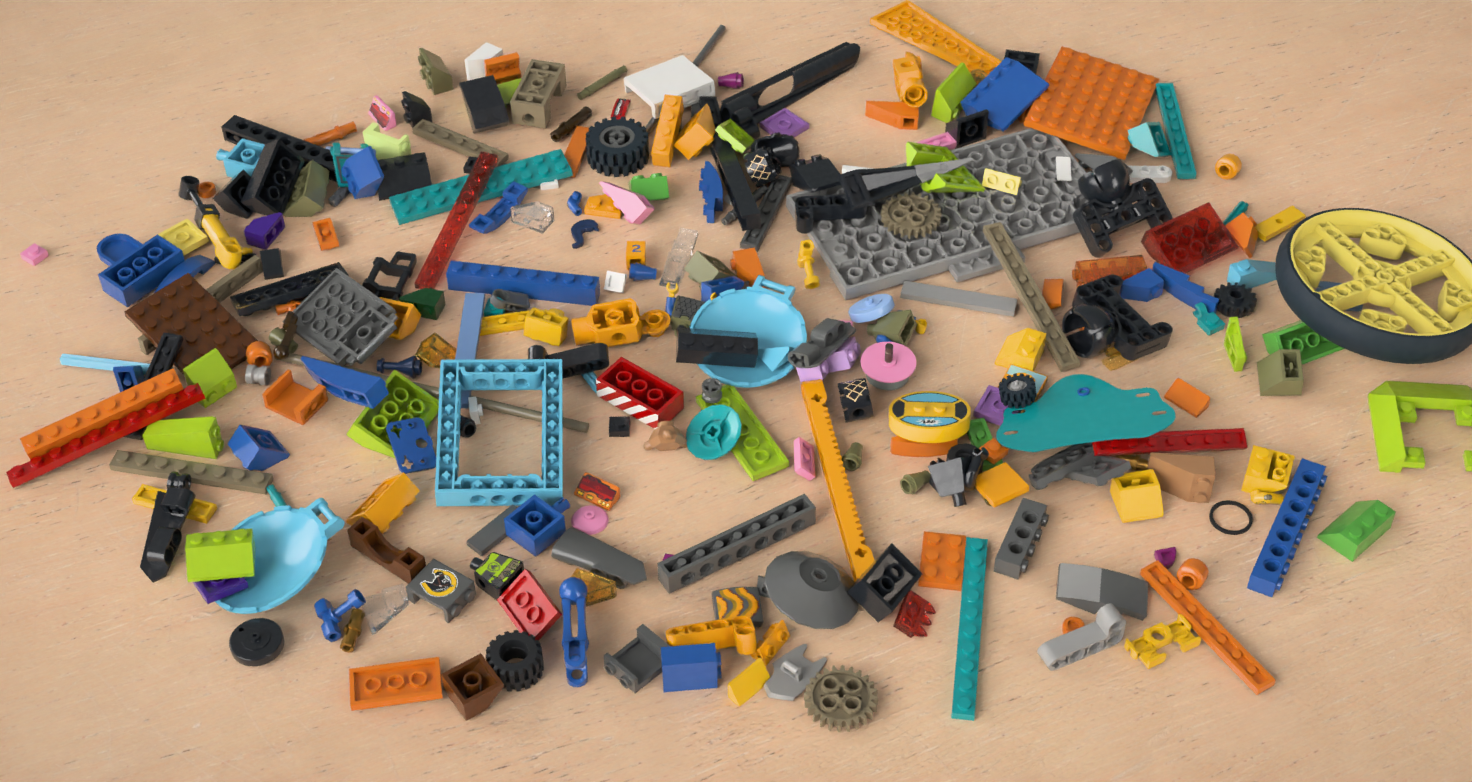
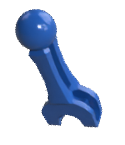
M570 577L565 579L559 588L563 611V637L561 644L564 650L567 682L572 687H581L588 680L586 652L589 640L585 613L587 586L580 578ZM571 605H577V637L572 636ZM580 670L583 672V675L579 679H574L572 672Z

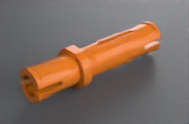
M354 121L342 126H334V129L306 138L304 141L319 146L338 138L339 140L343 139V136L357 132V127Z

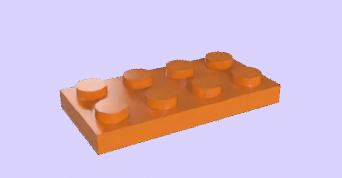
M439 657L349 669L350 706L352 711L443 698Z

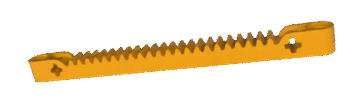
M822 379L801 382L803 401L855 583L874 562V557L870 547L865 545L864 532L861 530L862 525L860 524V518H858L856 505H854L852 492H850L851 487L849 486V480H847L840 449H838V443H836L835 431H833L830 414L826 407L827 395Z

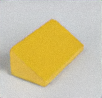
M761 658L753 662L728 683V698L738 706H742L764 687L765 682L770 679V675Z

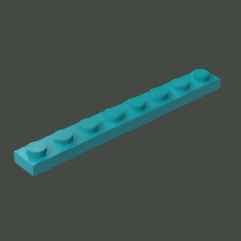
M1156 83L1155 92L1177 179H1195L1196 169L1173 83Z

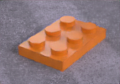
M924 531L920 563L922 575L919 578L918 587L962 591L966 545L965 535Z

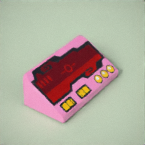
M374 96L369 109V115L385 131L396 127L395 113L379 96Z

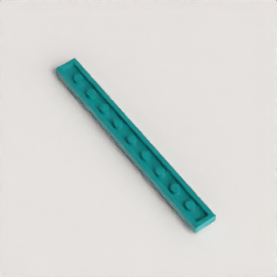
M966 537L951 715L953 719L974 721L988 539Z

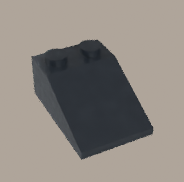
M493 75L459 83L473 134L508 125L509 118Z
M821 154L813 155L810 160L806 161L805 159L794 161L795 164L789 165L794 187L813 193L841 185L838 179L839 171L829 158L823 157Z
M891 543L847 592L879 623L894 611L921 577L922 573Z

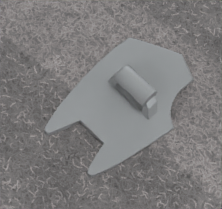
M803 644L772 663L774 667L773 675L764 684L768 698L794 701L806 689V684H810V678H815L816 672L822 670L827 658H821L814 663L810 662L802 656L807 648V644Z

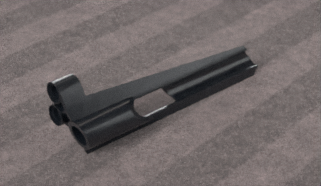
M844 42L722 100L720 113L723 122L731 119L753 139L761 137L757 124L852 69L859 58L860 46L856 43ZM793 76V87L789 94L764 106L759 105L758 100L765 89Z

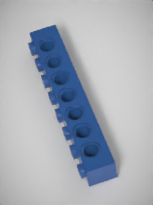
M1303 458L1301 459L1252 570L1247 589L1269 597H1273L1275 590L1280 591L1284 580L1281 576L1282 574L1286 575L1290 567L1288 559L1293 560L1297 550V548H1294V545L1299 546L1303 533H1300V531L1306 530L1309 519L1306 517L1307 515L1312 516L1315 508L1313 501H1318L1321 494L1319 487H1324L1327 476L1324 475L1326 466Z

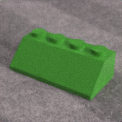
M1302 320L1262 334L1267 352L1270 355L1280 349H1300L1302 364L1345 349L1316 333Z

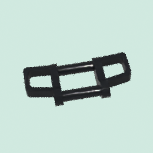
M398 251L390 263L382 257H376L373 261L374 266L362 286L377 297L399 301V298L403 295V288L408 278L413 274L417 262L416 254ZM399 260L410 261L409 266L397 265ZM379 271L389 276L400 277L396 287L382 286L376 283L375 279Z

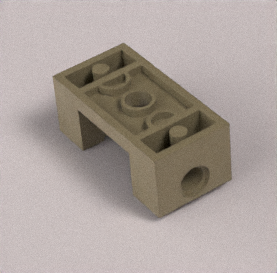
M531 60L510 101L513 124L546 129L551 119L550 99L552 95L562 96L567 86L565 64Z

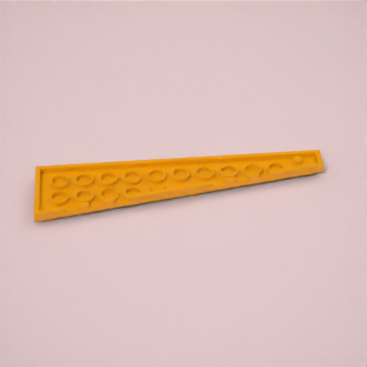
M909 0L870 18V24L876 26L877 29L884 30L956 66L963 62L970 73L982 79L1001 63L999 59Z

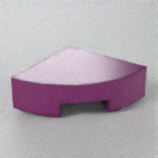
M1176 548L1155 550L1154 557L1156 561L1158 560L1166 569H1169L1175 562Z

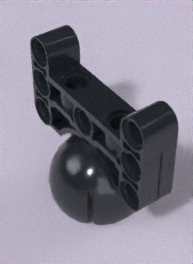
M1115 159L1096 167L1094 170L1096 175L1089 171L1078 179L1079 190L1089 202L1082 204L1074 211L1073 219L1090 253L1096 258L1102 257L1112 249L1113 243L1109 237L1112 233L1147 220L1154 232L1159 233L1173 222V217L1156 183L1150 178H1145L1130 185V173L1125 163L1120 159Z
M1114 274L1077 287L1072 308L1064 315L1062 321L1064 334L1084 327V330L1066 336L1076 355L1084 358L1096 357L1104 353L1111 346L1112 342H1115L1114 347L1121 353L1122 357L1131 361L1167 347L1173 328L1166 322L1150 325L1119 295L1123 279Z

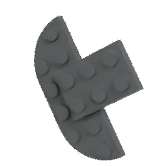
M1092 442L1074 444L1036 464L1031 469L1032 474H1029L1031 485L1036 490L1044 489L1049 483L1062 480L1064 477L1082 481L1083 483L1094 484L1095 486H1103L1108 483V480L1124 475L1125 471L1131 469L1129 460L1110 456H1094Z

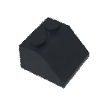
M987 109L946 123L945 132H948L957 141L955 149L986 139L989 113Z
M243 169L212 199L225 212L248 219L254 212L241 203V200L251 179L250 175Z

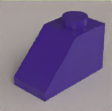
M279 212L253 219L244 230L247 245L267 250L285 228L283 214Z

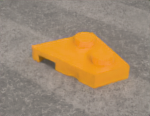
M606 194L589 197L584 208L586 215L620 219L623 213L622 210L615 207L613 199Z

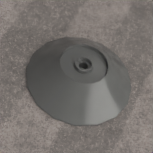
M791 551L777 556L766 569L764 583L769 598L780 612L796 623L814 629H835L849 623L858 612L859 603L847 592L854 584V581L842 567L827 557L812 552Z

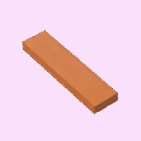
M576 126L564 154L572 169L573 176L570 177L575 178L586 153V133L589 132L590 127Z

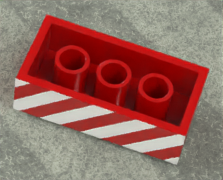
M622 356L596 379L598 397L653 429L658 428L657 424L659 422L671 421L684 409V391Z

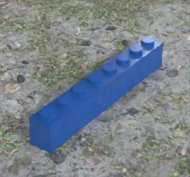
M452 260L446 272L448 290L492 295L495 289L528 294L529 299L588 306L597 304L600 296L599 277Z

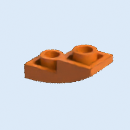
M1044 279L1042 295L1050 309H1055L1062 305L1064 279Z

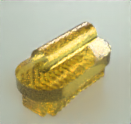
M1114 346L1105 351L1107 357L1101 360L1102 364L1110 371L1136 361L1123 358Z

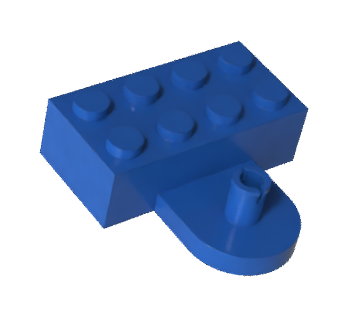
M112 234L103 238L97 245V253L100 260L110 266L98 274L102 289L127 308L157 288L177 265L185 261L182 250L158 234L144 244L127 234Z

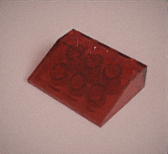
M1210 202L1145 231L1141 240L1150 257L1157 263L1184 274L1239 248Z

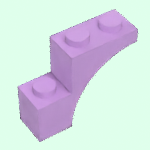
M855 337L847 339L819 366L813 368L796 367L800 382L824 380L828 373L851 369L861 353L860 344L856 342Z

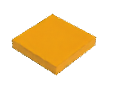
M1006 462L978 474L975 488L994 508L1029 492V485Z

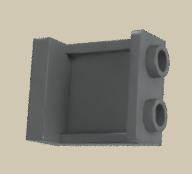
M644 624L636 629L637 637L616 654L611 656L609 653H606L604 655V669L611 676L614 675L619 679L624 688H629L634 693H637L662 673L661 647H669L665 641Z

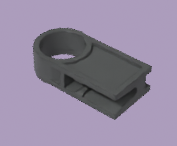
M495 289L490 297L491 304L499 309L521 312L527 311V308H530L528 294Z

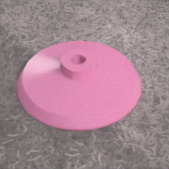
M592 505L581 507L571 518L572 527L588 535L603 531L609 522L608 514L602 508Z

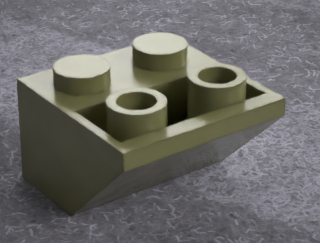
M419 48L420 56H418L420 66H422L420 75L423 80L425 79L427 88L431 89L434 95L454 90L452 75L441 57L424 48Z
M1280 349L1257 362L1260 396H1295L1302 394L1304 379L1300 349Z

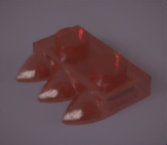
M909 590L903 599L893 627L910 638L913 636L927 637V633L921 625H932L926 614H936V611L927 600Z

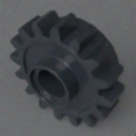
M1227 282V286L1221 284L1220 288H1216L1214 297L1219 299L1218 312L1227 317L1242 318L1246 315L1249 316L1256 306V293H1251L1252 288L1246 289L1245 284L1238 286V282H1235L1234 285Z

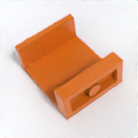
M289 369L279 376L262 394L267 409L301 425H304L328 401L325 386L318 384L313 390H310L294 382L292 372Z

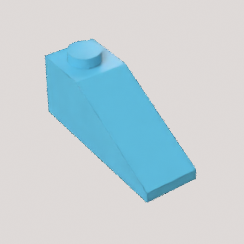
M1245 259L1230 264L1227 282H1230L1232 285L1238 282V286L1245 284V288L1248 289L1277 280L1276 263Z

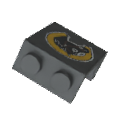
M434 558L406 586L407 597L410 602L415 604L420 598L443 610L445 622L447 623L454 617H457L467 603L473 601L476 595L475 584L472 579Z

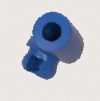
M574 191L567 201L568 208L575 216H579L582 213V209L579 207L582 194L578 191Z

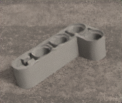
M1106 604L1098 610L1095 622L1043 643L1038 648L1037 653L1049 670L1060 669L1118 644L1123 638L1126 620L1114 604Z

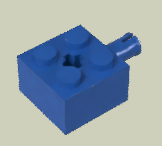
M534 494L504 518L506 535L535 557L538 556L566 531L565 517L562 513L570 508L567 499L564 500V497H561L550 506Z

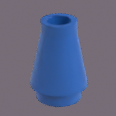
M635 262V264H630L629 279H633V281L656 280L657 268H651Z

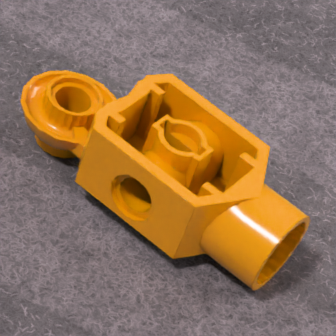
M906 51L904 58L893 59L896 92L900 102H905L910 107H919L926 102L928 97L925 85L921 80L923 79L920 56H915L913 53Z
M628 298L592 305L587 316L573 318L571 322L576 346L594 342L595 344L604 343L611 347L639 342L644 334H649L651 337L662 336L669 327L671 318L668 313L659 309L647 311L640 316L636 302Z

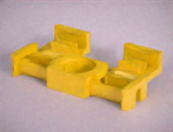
M1178 614L1177 620L1166 626L1161 622L1145 629L1140 638L1131 642L1126 638L1124 647L1127 651L1131 650L1133 659H1137L1139 655L1141 661L1150 669L1166 660V653L1159 654L1156 652L1158 649L1174 641L1180 644V649L1184 653L1199 646L1201 637H1195L1190 632L1191 624L1182 614ZM1155 633H1159L1164 638L1161 640H1157L1153 638L1152 635Z

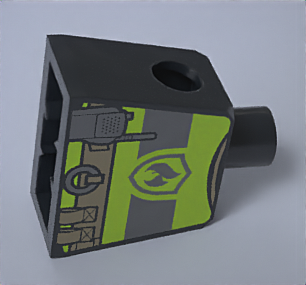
M492 552L484 561L477 557L473 558L470 563V569L475 571L476 585L497 601L502 593L524 571V564L520 560Z

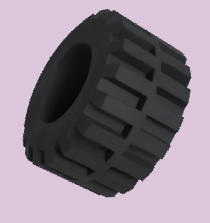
M514 630L512 633L506 631L502 636L499 634L496 636V640H491L489 643L490 647L486 649V661L503 682L504 687L502 689L506 688L510 692H512V689H516V692H518L522 688L529 689L531 684L535 685L538 682L537 678H541L543 675L544 662L542 647L534 635L528 636L526 631L519 633V630ZM515 658L524 659L518 663H507V661Z

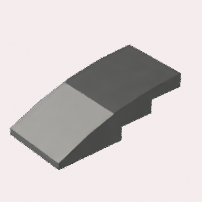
M1060 563L1058 567L1056 599L1092 614H1096L1104 605L1112 603L1121 615L1124 613L1143 621L1147 617L1149 582L1108 569Z

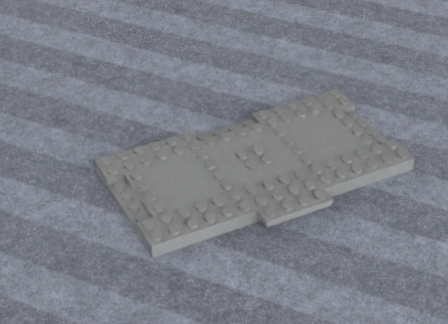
M1030 128L950 150L958 160L974 158L972 162L964 166L981 185L985 168L1021 177L1022 184L1018 188L1017 195L984 187V192L927 193L922 190V186L919 184L899 194L904 196V192L908 195L914 192L915 196L921 193V197L928 196V200L934 199V204H939L938 208H941L942 213L940 226H937L936 231L932 230L931 235L926 233L925 237L918 235V239L913 235L908 239L907 235L902 238L900 233L894 235V230L888 232V227H884V223L881 222L882 205L886 204V200H891V197L869 207L867 206L866 216L860 219L813 221V230L807 233V235L828 266L830 277L845 300L903 284L904 281L911 282L948 270L956 282H960L1003 269L983 233V226L1001 222L1024 263L1025 256L1021 249L1079 233L1080 231L1073 219V213L1082 204L1089 202L1083 197L1078 187V179L1086 174V172L1058 137ZM1056 157L1071 158L1072 181L1057 180ZM907 162L892 167H904L907 166ZM841 185L813 193L804 190L786 195V207L795 220V200L798 197L845 194Z

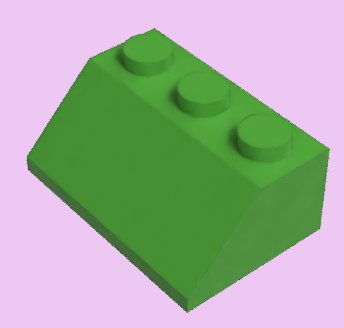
M1379 500L1355 502L1318 534L1317 538L1353 562L1391 528L1396 511Z

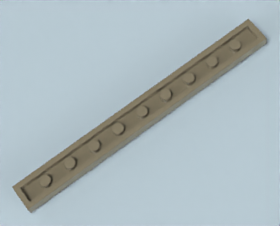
M997 222L983 226L984 235L1037 330L1047 333L1045 344L1060 371L1078 368L1080 361L1002 223Z

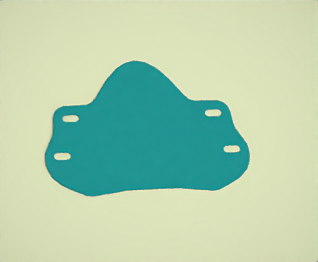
M1074 374L1058 380L1039 400L1031 405L1025 404L1026 407L1022 408V406H1019V409H1015V406L1006 408L1003 414V423L996 432V438L1002 446L1010 449L1039 452L1074 444L1148 437L1170 426L1174 422L1176 414L1171 406L1162 401L1158 391L1153 388L1121 390L1094 376ZM1087 387L1090 393L1086 396H1080L1077 391L1079 388ZM1150 393L1149 396L1136 397L1137 394ZM1016 410H1026V412L1024 413H1012V411ZM1157 411H1166V412H1167L1166 414H1160V415H1153V414H1152L1153 412H1157ZM1008 431H1018L1017 434H1011V435H1005V434H1004L1005 432H1008Z

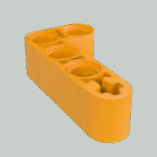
M748 616L712 620L672 627L666 630V641L669 646L715 643L716 649L735 646L737 652L742 655L753 654L757 651L755 627Z

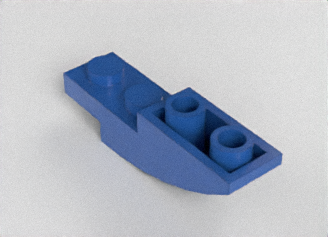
M705 161V167L701 168V179L703 180L699 181V191H702L703 199L707 203V205L704 204L703 215L707 216V223H714L715 212L723 211V188L718 172L709 161Z

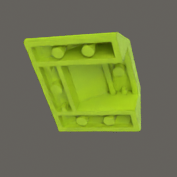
M914 142L906 143L907 166L958 160L947 147ZM964 165L945 174L936 173L933 179L920 184L922 190L927 193L985 191L981 183Z

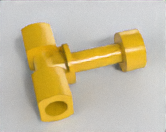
M812 240L801 241L797 259L798 266L800 268L805 267L807 277L804 279L806 289H815L820 286L819 277L814 276L812 264L815 262L814 258L811 257L814 249Z

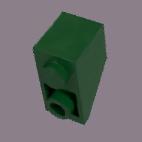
M423 288L399 298L400 302L414 304L421 317L433 320L439 318L446 305L444 291Z

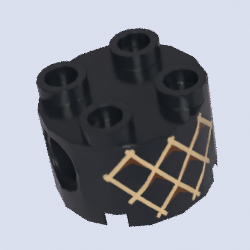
M762 146L760 149L748 152L743 156L748 161L745 163V167L752 182H757L756 187H761L770 181L777 180L779 174L782 173L779 164H775L773 160L774 152L771 147L766 148V146Z
M866 378L837 383L840 395H844L840 397L842 408L847 409L843 411L846 423L874 416Z

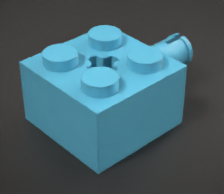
M242 138L230 152L219 149L216 158L224 162L227 177L233 178L243 169L252 177L265 144Z

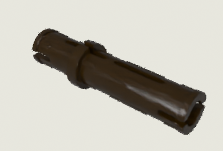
M585 106L569 120L560 123L559 127L550 133L551 139L558 142L564 136L571 134L576 126H579L592 116L591 109Z

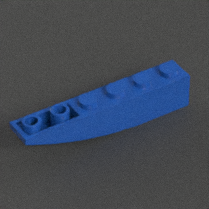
M305 356L300 358L310 376L318 384L325 386L326 391L345 401L374 409L389 394L385 381L379 376H372Z

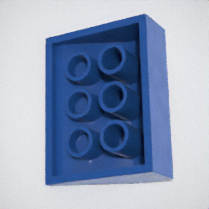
M1006 57L960 103L966 116L987 109L989 111L987 126L1004 132L1049 87V83L1020 62Z

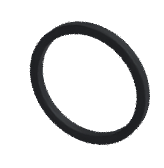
M1220 501L1211 508L1209 514L1211 524L1220 532L1229 535L1245 533L1250 529L1253 522L1250 510L1236 501ZM1234 505L1247 513L1249 523L1241 530H1227L1215 522L1213 512L1219 506Z

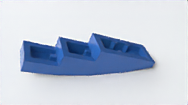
M1157 262L1153 264L1152 271L1164 280V290L1196 310L1198 309L1195 305L1202 302L1206 306L1208 313L1214 312L1216 314L1219 299L1203 293L1205 287L1190 282V276Z

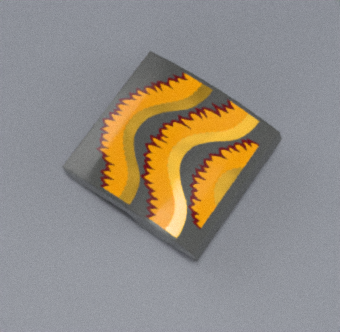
M732 587L712 592L715 620L748 616L751 618L754 627L762 626L763 616L758 587Z

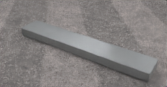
M904 281L900 298L1013 317L1017 305V299L910 281Z

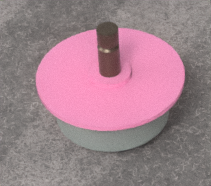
M879 342L869 346L863 352L860 361L868 382L882 390H895L903 387L916 368V357L913 352L906 346L895 342Z

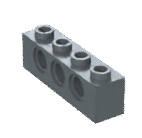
M1026 498L1022 499L995 558L994 572L1014 579H1019L1021 572H1026L1029 560H1027L1028 556H1033L1036 547L1034 543L1035 541L1039 542L1042 535L1041 527H1046L1049 515L1046 514L1047 505Z

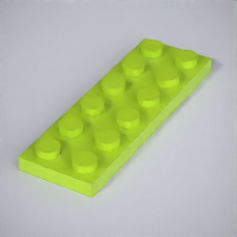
M722 386V398L717 403L705 402L702 394L696 396V403L701 410L712 405L722 404L731 407L738 413L742 423L741 435L736 445L731 449V452L752 481L789 467V460L734 386Z

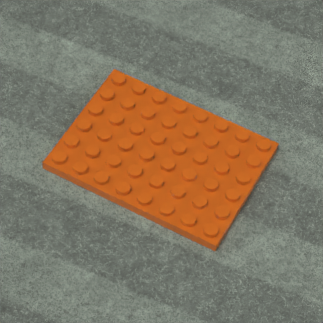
M1062 46L1045 79L1049 83V87L1033 102L1023 125L1125 160L1131 147L1127 130L1141 124L1155 92V84L1159 82V78Z

